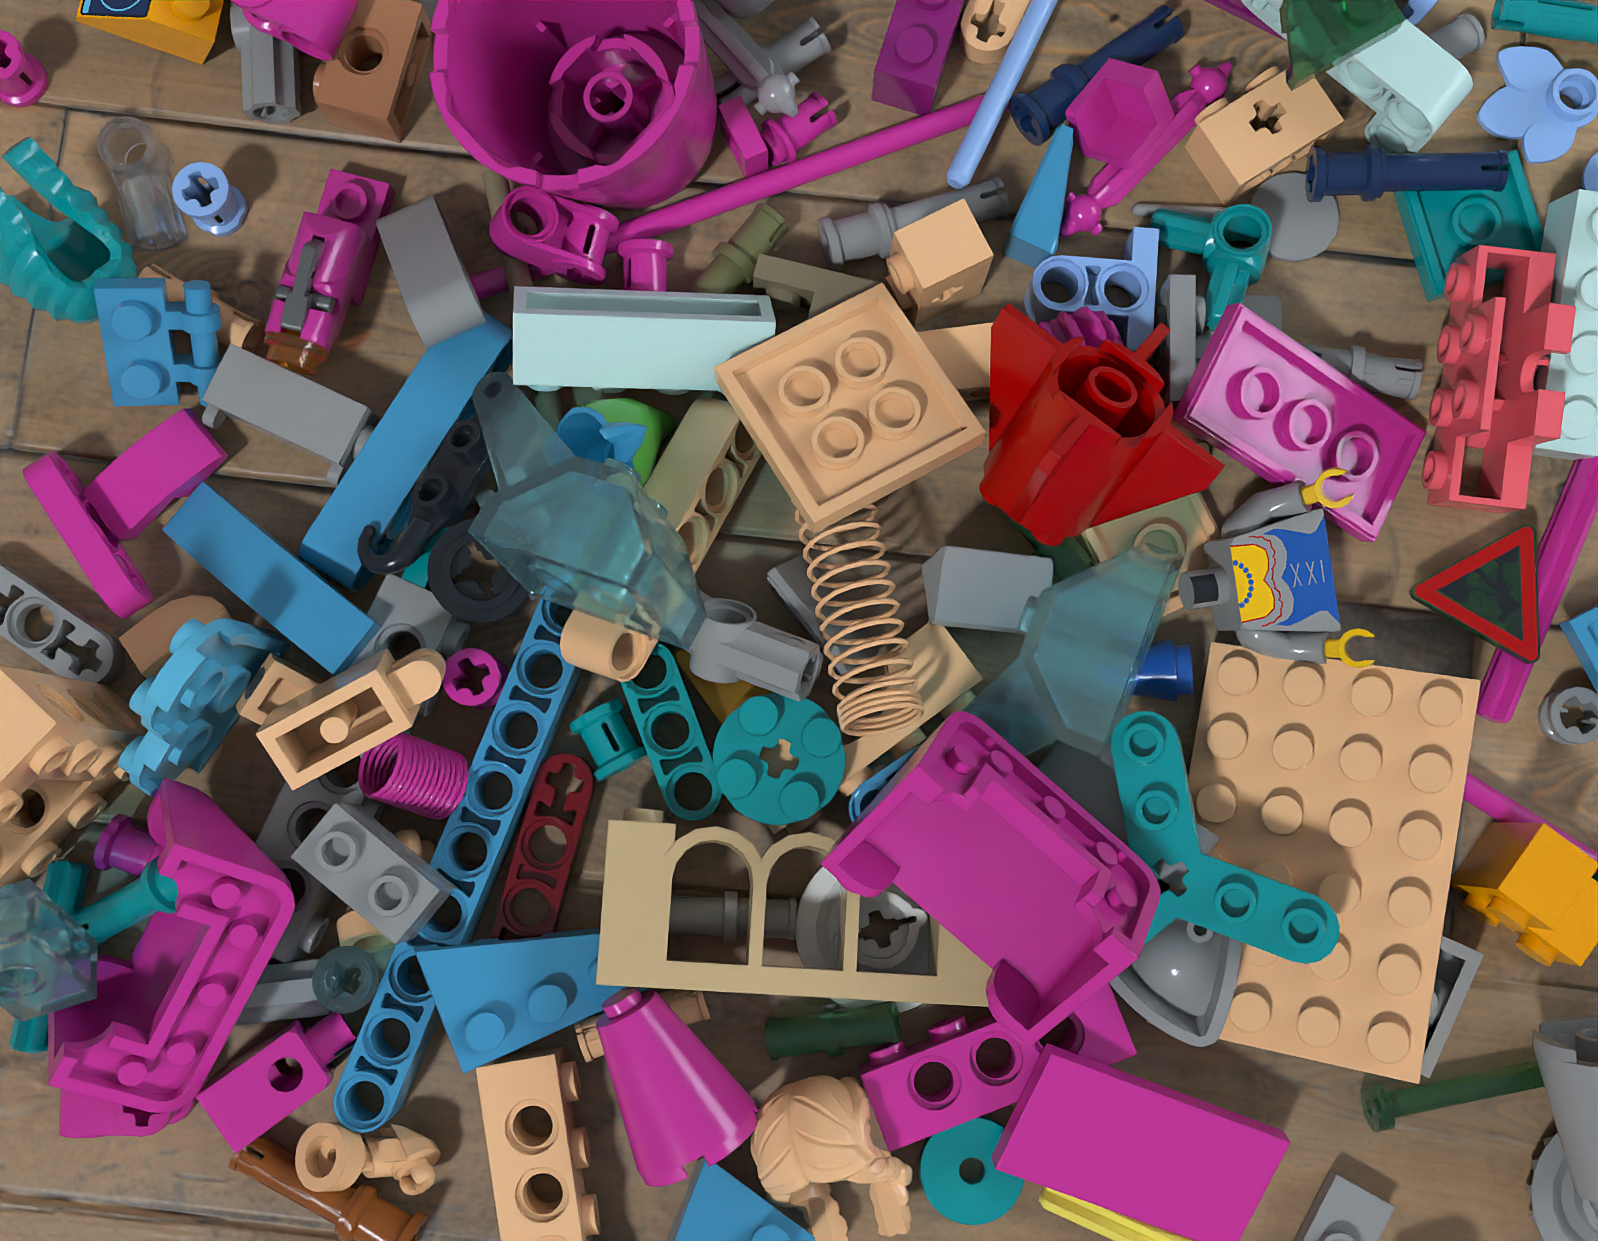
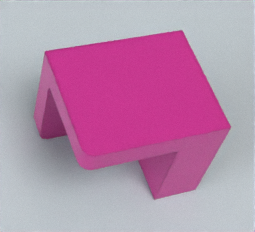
M1111 58L1106 61L1066 110L1067 120L1071 128H1073V133L1083 155L1124 169H1131L1136 165L1175 117L1157 70Z

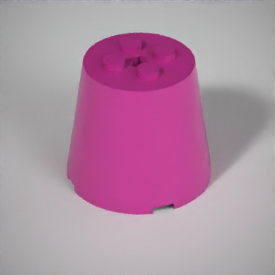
M438 0L430 29L435 34L433 52L434 72H429L435 101L443 120L462 147L496 174L528 187L614 210H635L650 207L671 198L685 188L705 164L715 142L719 112L717 93L693 0ZM622 102L624 104L623 108L616 114L613 113L615 107Z

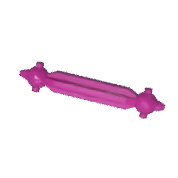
M1226 61L1216 67L1202 68L1196 63L1188 71L1192 76L1190 89L1176 93L1169 100L1175 114L1174 119L1136 165L1131 169H1124L1106 163L1090 180L1086 194L1076 196L1072 191H1069L1065 195L1064 202L1067 204L1064 210L1065 219L1059 233L1062 238H1066L1076 232L1087 231L1096 236L1102 231L1103 226L1099 223L1101 210L1116 206L1196 125L1194 119L1204 110L1205 105H1211L1221 98H1226L1227 79L1233 68L1232 64Z

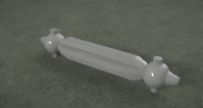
M693 0L704 43L745 88L758 92L759 102L754 105L755 109L762 116L767 111L771 113H784L791 117L796 116L798 108L795 103L796 92L794 86L800 81L792 71L786 76L776 74L774 63L770 57L716 0Z

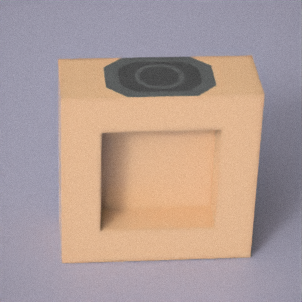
M270 652L235 706L239 715L262 725L271 710L325 681Z

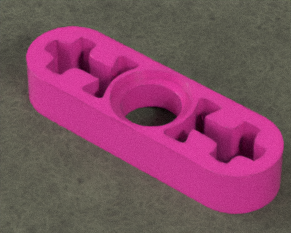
M50 451L23 468L22 471L27 484L105 604L118 617L127 619L151 603L153 595L149 586L117 536L82 494L86 488L67 462L56 452Z

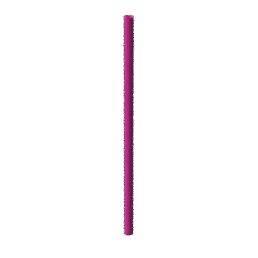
M985 94L619 223L617 233L608 238L604 256L616 252L618 244L623 241L642 238L652 239L970 126ZM1009 103L1004 113L1009 112ZM528 263L532 281L554 274L552 271ZM503 265L470 276L479 300L508 290Z

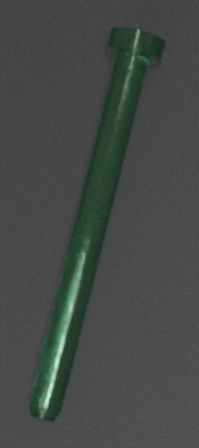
M1533 1061L1388 1092L1381 1083L1367 1085L1361 1088L1360 1098L1367 1123L1372 1131L1377 1133L1394 1129L1395 1118L1545 1086L1538 1063Z

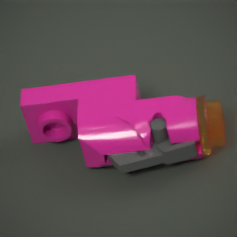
M330 168L317 214L307 211L303 212L290 257L285 264L276 291V298L273 301L264 331L266 333L264 343L269 346L266 360L289 371L310 376L317 374L320 363L327 362L332 343L337 340L341 332L349 304L361 307L381 241L376 220L389 214L395 194L389 183Z

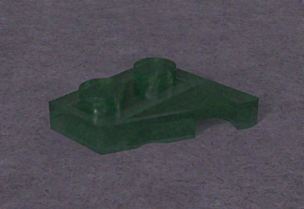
M1283 0L1279 12L1281 33H1287L1289 66L1285 71L1286 84L1293 91L1398 31L1406 19L1394 0Z

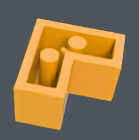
M1491 822L1451 878L1450 886L1466 897L1461 905L1469 913L1488 925L1497 927L1500 922L1519 936L1515 945L1526 955L1545 966L1550 967L1553 962H1560L1581 967L1598 943V882L1591 878L1598 868V862L1545 823Z

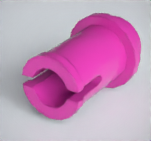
M812 92L807 99L798 104L796 116L791 117L784 114L776 121L766 119L761 124L762 131L759 133L768 149V161L772 165L778 166L782 162L786 164L794 162L797 159V151L828 129H832L837 125L833 109L825 114L821 113L809 121L812 115L829 104L820 93Z

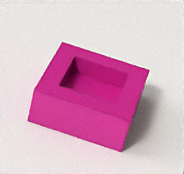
M741 95L718 105L720 130L744 178L746 179L768 171V149Z

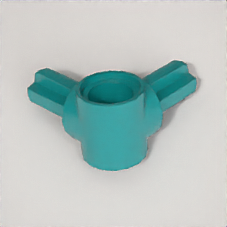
M1237 204L1228 207L1224 211L1217 210L1213 219L1162 208L1157 209L1151 217L1149 228L1159 229L1158 246L1203 256L1202 266L1205 267L1206 272L1211 276L1204 297L1206 305L1205 326L1215 331L1226 306L1236 303L1242 304L1247 287L1259 281L1266 267L1272 224L1268 215L1261 208L1251 204ZM1241 240L1249 242L1253 246L1246 249H1237L1228 243Z

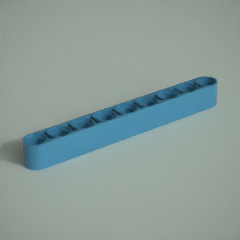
M572 580L556 582L546 589L539 600L469 768L468 784L463 799L450 814L429 864L456 886L450 895L456 898L461 905V921L453 930L445 929L438 924L433 915L414 939L396 944L334 1094L333 1107L335 1115L339 1122L350 1131L360 1133L374 1131L399 1113L407 1100L440 1020L430 990L419 989L409 978V965L416 956L413 946L437 944L438 947L471 944L528 806L536 774L541 764L547 760L584 670L567 663L562 657L560 640L563 628L559 626L556 618L557 608L562 601L570 597L582 596L586 586L580 582ZM556 655L562 662L563 671L561 678L552 687L538 688L532 678L534 664L543 656ZM529 713L537 722V737L526 748L517 749L509 741L508 727L513 718L520 714ZM501 772L511 781L513 792L507 805L501 809H494L484 799L483 788L490 776ZM469 833H476L481 836L486 843L488 851L486 860L476 870L465 866L459 858V844ZM388 1018L399 1019L409 1029L410 1043L406 1051L394 1050L384 1040L383 1029ZM362 1081L373 1082L383 1092L384 1105L381 1112L368 1111L361 1105L358 1098V1089Z

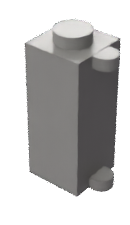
M231 343L201 399L208 404L202 416L203 424L213 429H218L227 416L331 465L327 472L326 481L335 486H338L381 420L367 406Z

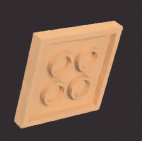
M883 283L714 367L716 383L813 534L975 449L984 442L986 431Z

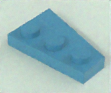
M600 928L544 933L540 937L502 941L498 938L474 940L472 944L438 947L437 944L413 946L463 1074L602 1011L601 1005L606 999L628 987L596 985ZM638 987L640 992L647 990L646 987Z

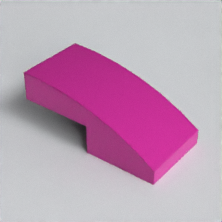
M183 408L128 448L86 487L82 494L119 540L136 539L174 498L189 497L202 481L204 482L228 457V454L191 408Z

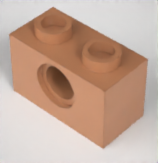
M358 0L359 5L333 60L321 63L316 70L313 81L315 102L333 126L401 143L434 37V33L430 30L432 23L422 3L411 0ZM375 56L382 57L381 62L374 69L359 71L360 65L366 59Z

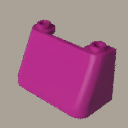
M955 711L928 737L833 844L820 863L836 877L842 887L852 893L865 897L879 896L893 882L993 969L987 980L985 990L990 1012L998 1023L1009 1028L1029 1047L1139 958L1160 901L1161 892L1154 873L1136 853L990 726L975 715L965 711Z
M164 777L150 804L147 823L151 837L158 845L164 847L157 860L158 874L173 878L178 887L175 901L176 913L168 914L159 911L151 916L129 961L108 955L94 954L81 957L71 963L62 974L48 1001L49 1086L147 1112L164 1114L183 1108L191 1103L199 1093L291 920L295 907L294 896L288 878L234 821L204 792Z

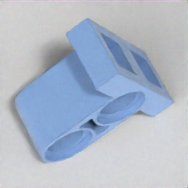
M1134 227L1122 247V260L1060 255L1051 256L1042 261L1035 269L1024 297L1025 310L1029 317L1039 325L1040 321L1049 322L1057 318L1060 311L1072 314L1078 308L1086 306L1091 311H1104L1109 321L1114 322L1124 346L1135 352L1152 333L1154 326L1159 229ZM1053 281L1061 283L1070 293L1071 300L1065 303L1052 302L1043 294L1041 285ZM1112 286L1124 289L1131 297L1132 306L1119 308L1112 305L1105 297L1104 289Z

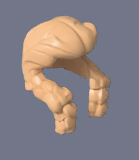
M817 1075L784 1085L769 1095L762 1103L756 1115L758 1124L752 1132L750 1150L757 1165L758 1177L764 1190L767 1192V1201L781 1207H797L799 1211H802L805 1221L812 1228L815 1241H848L846 1236L848 1230L847 1221L839 1215L841 1210L839 1201L830 1196L832 1192L830 1182L842 1180L861 1184L870 1183V1199L874 1206L875 1218L879 1225L878 1233L880 1235L892 1237L898 1234H907L911 1229L909 1223L912 1218L908 1204L909 1193L906 1186L912 1180V1169L900 1159L891 1157L890 1152L879 1149L873 1144L870 1136L871 1127L869 1121L871 1115L868 1099L866 1098L867 1094L863 1087H861L860 1081L855 1077H844L837 1080L831 1076Z

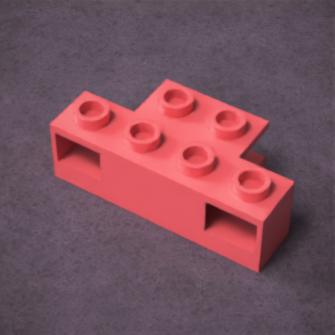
M1478 245L1457 257L1456 262L1452 263L1449 267L1444 285L1445 299L1451 301L1448 325L1443 327L1437 344V360L1439 363H1443L1441 388H1437L1434 392L1429 410L1430 424L1436 426L1433 451L1428 452L1422 469V484L1424 488L1428 489L1427 505L1500 514L1526 509L1533 445L1560 439L1566 392L1534 390V377L1540 365H1549L1550 359L1545 355L1550 353H1570L1576 306L1550 303L1556 254ZM1486 268L1505 270L1502 297H1494L1482 303ZM1465 447L1483 449L1478 497L1459 495Z

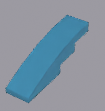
M203 481L162 529L235 595L335 676L350 667L382 627L344 597L340 590L300 560L297 554Z

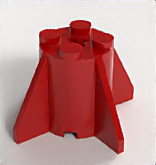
M1009 303L1002 308L991 326L989 453L983 464L984 477L979 484L982 497L991 505L1000 507L1018 524L1029 529L1039 542L1049 546H1057L1066 537L1078 536L1089 528L1206 490L1225 465L1169 424L1174 412L1172 401L1165 409L1164 401L1159 395L1165 383L1159 373L1147 363L1171 329L1160 322L1135 352L1117 342L1104 339L1099 348L1089 345L1080 346L1085 337H1074L1062 344Z

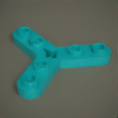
M1137 711L1125 716L1116 725L1111 736V753L1129 848L1150 867L1157 880L1160 878V874L1155 866L1162 860L1170 866L1182 862L1189 871L1182 878L1184 885L1187 887L1183 895L1179 896L1173 890L1160 894V901L1144 945L1177 918H1180L1292 962L1303 964L1318 962L1331 954L1339 939L1340 924L1337 913L1330 904L1315 894L1202 853L1181 740L1176 728L1165 717L1152 711Z

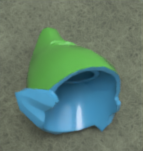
M632 398L592 400L573 407L560 420L557 426L555 443L547 451L550 460L558 465L559 476L566 482L573 480L580 489L600 503L620 505L629 501L649 479L656 462L659 446L675 430V420L666 411L650 407Z

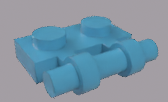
M165 278L97 279L94 286V294L114 406L179 405L182 396L181 382H191L193 385H196L200 404L202 406L208 405L201 399L223 359V356L219 355L216 331L222 327L220 307L212 302L211 288L208 281L192 280L184 283L185 301L169 302ZM173 330H184L190 333L193 354H176Z

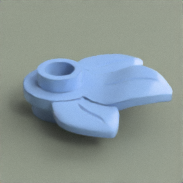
M1518 46L1499 51L1496 55V61L1506 87L1499 89L1484 102L1476 115L1477 122L1494 137L1506 140L1522 139L1523 156L1528 164L1548 163L1558 159L1572 147L1576 131L1589 124L1598 114V79L1591 72L1584 69H1564L1555 56L1545 49ZM1559 95L1569 97L1574 104V109L1567 107L1561 101Z

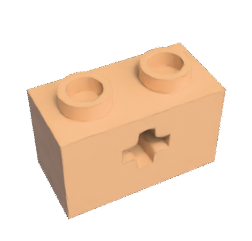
M1303 59L1282 72L1277 66L1267 69L1245 88L1247 94L1232 103H1229L1226 98H1221L1205 108L1194 119L1197 126L1186 143L1185 149L1224 206L1229 205L1308 156L1311 146H1324L1344 122V119Z
M964 198L893 233L890 257L886 259L889 276L884 277L883 282L902 311L907 309L914 325L980 294L994 254Z

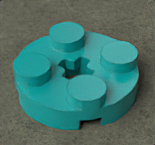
M770 693L749 698L739 708L729 714L716 736L713 749V765L719 789L736 810L760 823L785 825L810 818L831 801L843 778L845 751L839 728L818 704L807 698L798 702L777 693ZM779 740H785L791 743L790 754L798 758L799 763L795 771L784 769L779 778H774L767 774L769 764L765 760L760 759V754L764 747L775 748Z

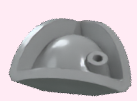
M1185 889V890H1179V891H1175V892H1176L1179 896H1181V895H1183V894L1185 893V891H1186L1187 889ZM1177 918L1144 945L1139 958L1109 983L1137 1013L1160 1030L1187 1044L1197 1047L1208 1046L1218 1040L1230 1010L1238 977L1242 942Z

